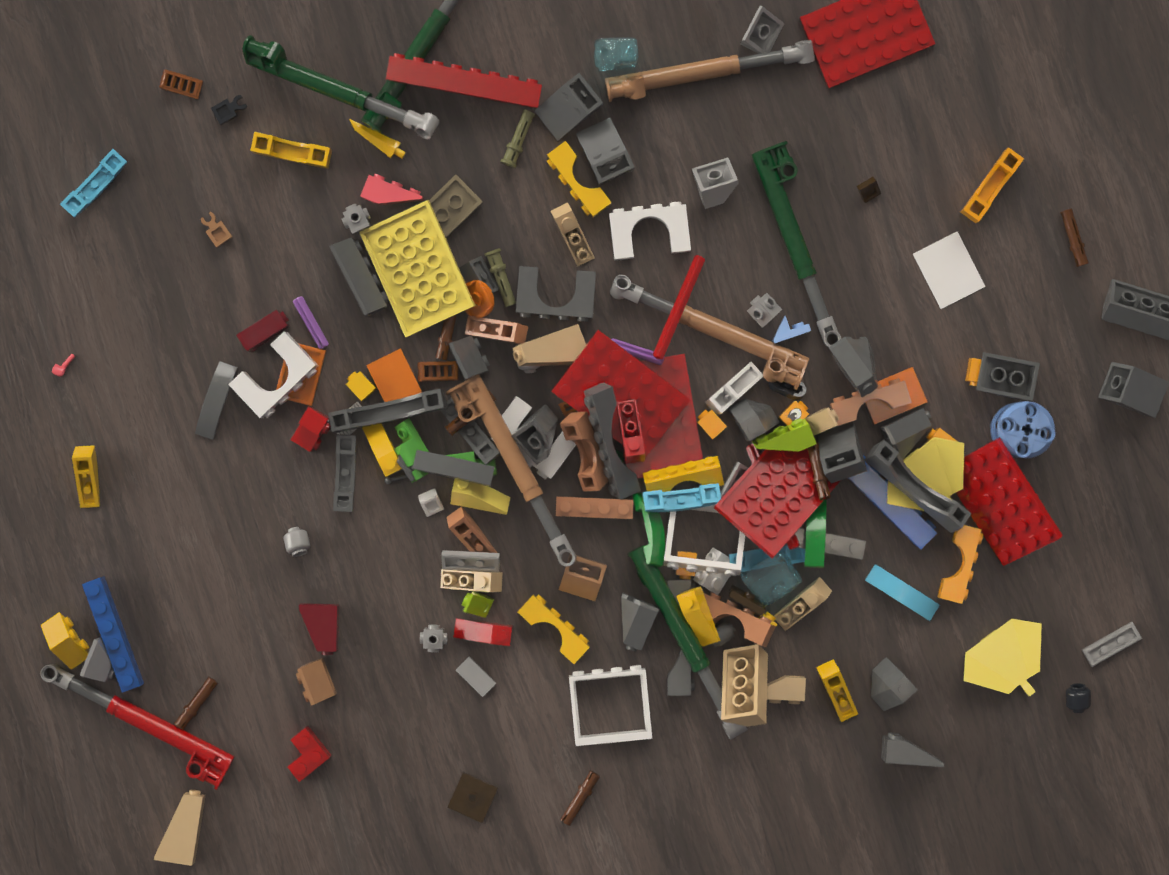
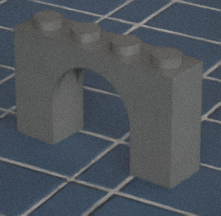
M519 266L516 313H520V317L531 318V314L539 315L540 319H550V316H558V320L569 321L570 317H575L580 322H588L589 319H593L596 272L577 270L576 288L572 300L562 307H551L543 303L538 296L539 268Z

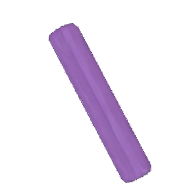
M302 296L297 297L293 300V304L319 349L327 347L329 343Z
M614 338L611 339L634 357L658 365H662L664 358L662 360L656 359L653 356L654 351Z

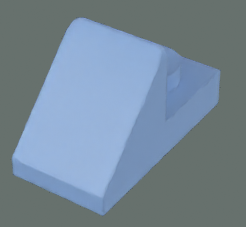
M783 316L772 342L775 344L810 332V326L800 322L792 325L793 329L790 330L787 318Z

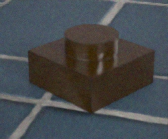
M874 177L857 186L859 194L865 203L882 194Z

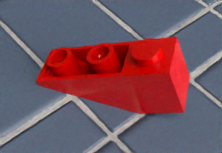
M636 399L617 402L625 463L645 461V449Z

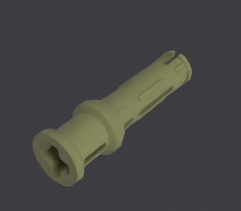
M523 110L511 143L509 142L506 145L507 150L500 163L511 168L517 167L516 161L519 154L523 152L521 146L535 115L533 112Z
M499 248L484 253V255L488 258L491 267L489 269L490 272L495 275L505 307L516 304L505 272L506 264L502 261L501 249Z

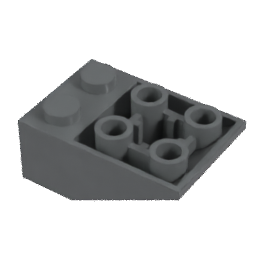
M578 73L534 112L556 140L559 141L603 106V102L582 75Z
M611 118L575 133L599 186L634 170L635 167Z
M854 421L817 434L823 471L830 483L867 471Z

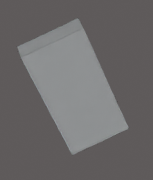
M470 656L456 669L482 697L496 684Z

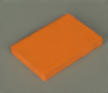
M299 344L319 366L316 368L317 372L308 379L306 377L302 381L303 385L296 392L291 391L288 394V400L312 406L326 350ZM285 360L283 361L276 390L281 388L288 378V366Z
M401 348L366 365L384 402L422 393Z
M913 367L877 381L878 385L881 384L882 387L888 386V381L898 378L900 382L905 381L912 403L891 409L886 402L879 399L866 401L865 405L873 424L927 403Z

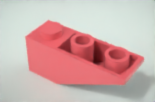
M378 174L368 176L360 196L378 205L423 201L424 199L420 195V191L410 188L408 191L402 188V184L395 181L388 183L384 181L385 177Z

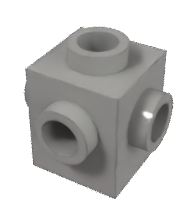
M356 204L345 208L346 211L343 212L344 218H342L345 228H350L353 235L371 227L368 221L371 217L367 208H362L361 205L357 206ZM355 216H359L357 221H354Z
M766 293L762 297L758 295L750 302L752 306L747 312L763 328L782 309Z
M428 625V628H424V632H420V644H423V649H428L427 652H439V649H443L444 644L447 645V633H444V628H440V625ZM430 636H435L437 641L435 643L430 642Z

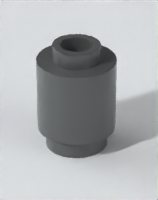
M723 621L716 626L720 641L712 644L716 648L735 637L734 632L736 629L730 621L728 623Z

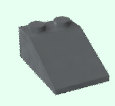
M471 335L449 343L466 380L489 371L487 367L490 364L486 355L481 356L479 349L482 347L477 338L473 339Z
M983 352L976 390L1023 401H1033L1040 363Z
M888 732V735H883L881 758L885 763L944 767V763L939 758L905 739L899 733Z

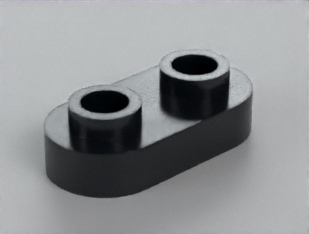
M779 381L768 382L771 390L792 400H801L806 393V386L803 382L800 383L797 390L794 389L793 385L784 381L782 383Z

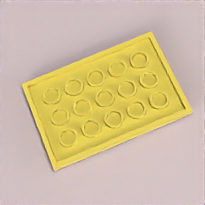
M429 200L359 232L405 337H409L475 307Z

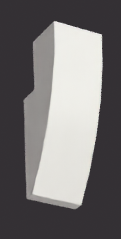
M750 362L705 403L719 416L763 377V374Z

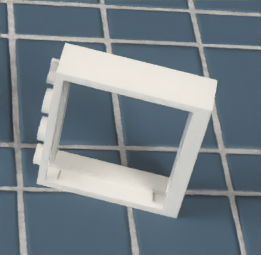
M715 505L697 509H690L719 513L714 509ZM676 511L670 512L664 566L673 568V570L686 568L690 572L702 570L712 575L725 573L728 577L741 574L745 535L741 531L739 534L736 564L671 556Z
M641 665L630 666L628 670H622V667H614L608 672H603V669H594L592 673L584 674V671H574L573 675H569L576 746L652 739L645 668H641ZM640 675L645 729L581 735L575 681Z

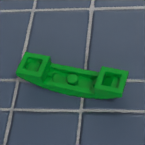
M635 493L632 495L635 510L643 514L649 544L643 547L647 565L661 567L663 566L665 555V532L660 513L645 512L643 494Z
M826 499L806 521L804 567L824 568Z

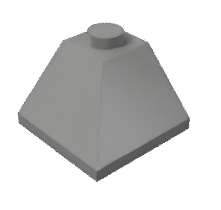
M729 158L692 168L705 209L723 204L739 183Z
M99 637L93 641L80 676L106 682L109 678L112 679L115 672L102 637Z

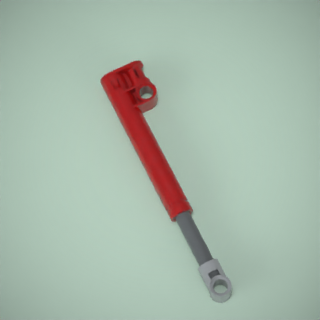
M49 664L41 669V678L45 682H51L66 691L70 689L107 708V713L115 715V717L191 755L192 757L186 767L187 775L202 782L206 781L214 785L215 790H218L235 756L126 700H122V698L116 695L111 697L74 678L75 675L61 669L57 664ZM48 668H52L55 671L53 678L47 675ZM192 764L200 766V773L196 774L192 771Z

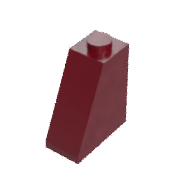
M275 310L236 336L246 351L254 352L288 328L287 322L289 318L283 311L280 313L279 310Z
M299 604V611L316 651H322V655H333V652L338 651L339 604Z

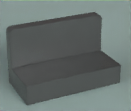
M482 256L467 262L459 268L465 283L480 280L489 286L492 293L499 290Z

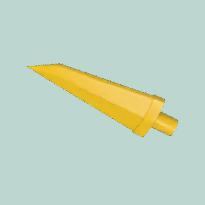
M349 119L354 130L385 153L387 157L392 158L395 154L401 159L404 158L406 152L399 148L401 142Z

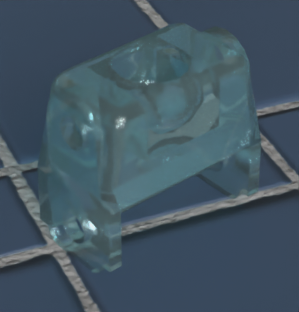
M602 38L594 42L595 66L599 68V71L637 66L639 59L637 39Z
M783 549L773 559L769 557L749 571L741 572L740 574L742 581L765 606L773 604L790 593L802 582L800 574L794 568L790 558Z

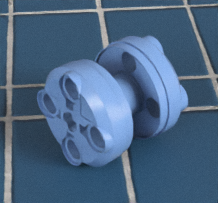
M1014 402L1003 406L997 411L990 423L992 440L1001 438L1012 457L1032 458L1042 454L1049 448L1055 438V425L1052 416L1043 406L1035 402Z

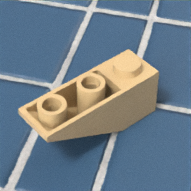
M565 203L551 210V214L577 266L594 259L595 257L569 204Z
M823 408L805 418L809 423L813 436L837 426L836 421L839 420L834 409L830 410V408Z
M441 569L440 588L502 592L503 572Z
M820 577L817 578L774 615L775 620L785 631L824 602L832 590Z
M785 675L768 683L767 700H769V703H781V700H789V704H800V701H805L806 678L804 676Z

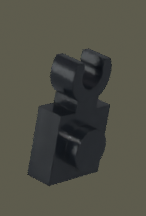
M237 95L231 103L228 99H225L211 107L220 125L237 117L235 111H242L248 107L247 104L238 105V101L243 98L241 95Z

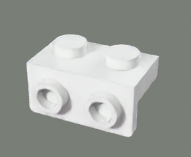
M712 548L705 560L730 563L729 557L715 548ZM698 570L693 580L719 595L729 577L725 573L712 575L707 574L706 571Z

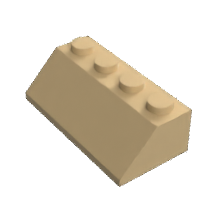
M759 644L723 650L721 720L723 722L748 727L766 724L768 654Z

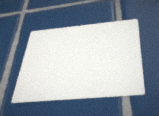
M958 232L913 254L940 309L985 287Z

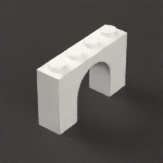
M672 202L667 207H662V204L651 205L650 209H643V206L632 207V211L624 212V208L614 209L613 213H609L614 261L634 258L632 230L639 221L646 218L658 219L667 227L671 254L691 251L686 204L681 205V202Z
M283 332L270 344L288 366V378L281 388L275 391L264 390L245 371H242L228 384L259 418H269L275 412L274 408L278 404L282 405L289 399L288 394L291 391L296 392L303 385L302 381L306 377L309 379L317 372L316 368L319 365L288 332Z
M517 396L502 415L512 435L518 430L519 425L532 409L531 406ZM562 431L552 444L550 455L536 465L517 443L529 467L531 468L533 465L537 468V474L545 480L547 477L550 479L553 477L576 446L573 441L565 440Z

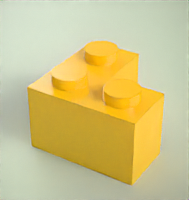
M59 612L41 624V628L49 649L72 670L86 660L89 646L84 639H79L78 634L72 628L74 626L72 620L68 616L64 617Z

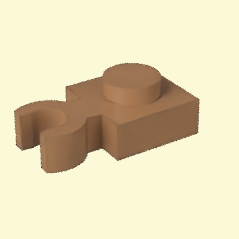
M209 212L212 217L211 221L206 222L202 217L201 222L205 226H209L210 229L206 233L216 248L233 238L224 223L222 221L216 223L215 214Z

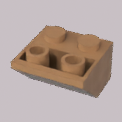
M571 553L569 555L567 563H570L572 561ZM576 555L575 563L565 568L559 590L596 601L607 565Z
M323 658L302 665L297 669L298 673H296L298 682L299 684L303 683L305 691H303L306 702L310 701L311 706L337 694Z

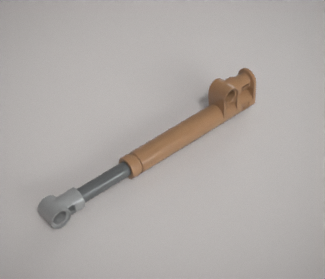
M811 40L796 42L794 46L782 47V50L739 58L736 54L730 57L725 56L605 78L609 102H612L613 98L618 97L640 99L646 96V90L723 77L730 74H739L742 69L784 62V64L793 62L800 64L810 63L815 60L813 44Z
M625 275L616 276L610 288V294L613 298L618 300L625 298L635 303L641 302L670 315L674 303L644 291L643 287L631 283L630 279ZM685 306L679 323L686 324L690 328L767 360L763 370L765 380L768 382L779 381L781 383L784 381L793 385L795 390L798 389L809 357L776 343L774 344V342L697 309L694 310L690 306Z
M478 374L448 390L446 395L451 396L455 403L454 407L462 421L470 423L481 417L518 488L523 493L525 501H530L551 540L549 543L559 563L563 566L573 565L576 561V554L565 534H561L542 499L543 491L538 486L536 478L512 437L481 376ZM467 408H470L473 412L472 417L469 419L463 417V411ZM563 553H571L572 561L570 563H565L562 560Z

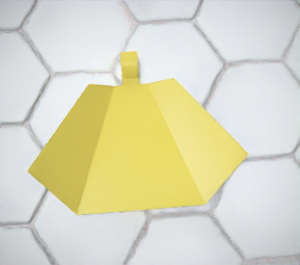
M933 437L921 448H917L903 459L906 466L918 479L939 494L952 499L950 497L952 494L963 489L964 443ZM888 481L887 504L924 511Z
M1010 619L997 630L991 632L965 653L963 681L1010 694L1020 685L1028 696L1034 694L1035 690L1027 682V679L1040 672L1042 624Z

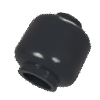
M1081 683L1070 685L1066 690V706L1073 710L1074 713H1083L1091 706L1090 689Z

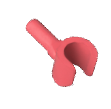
M71 354L62 366L55 364L52 373L59 377L63 376L67 366L75 356Z

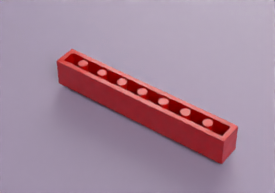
M394 53V56H389L385 80L538 108L542 85L538 84V80L527 79L526 82L519 81L517 76L508 75L507 78L500 77V73L489 71V74H483L480 69L470 68V71L462 70L463 66L451 64V67L443 66V62L432 61V64L425 63L423 58L413 57V60L405 59V55Z

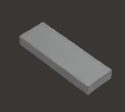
M442 550V569L485 572L500 571V553Z
M1130 622L1082 649V652L1090 666L1093 667L1141 640L1142 637L1134 623Z

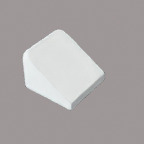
M435 488L418 495L419 502L427 517L444 510Z

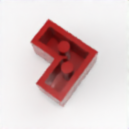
M308 407L298 423L300 425L290 440L309 452H312L313 449L317 450L322 443L320 438L331 429L329 417L313 407Z
M308 725L291 739V742L302 755L290 763L287 768L300 782L331 757L330 752Z

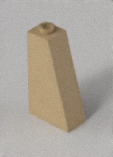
M579 324L520 344L512 349L514 359L518 362L519 366L571 365L584 349L586 343Z
M189 790V792L183 795L154 856V860L189 866L195 863L206 796L201 794V791Z

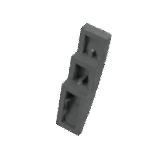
M416 450L412 467L414 470L485 486H491L495 468L485 464Z

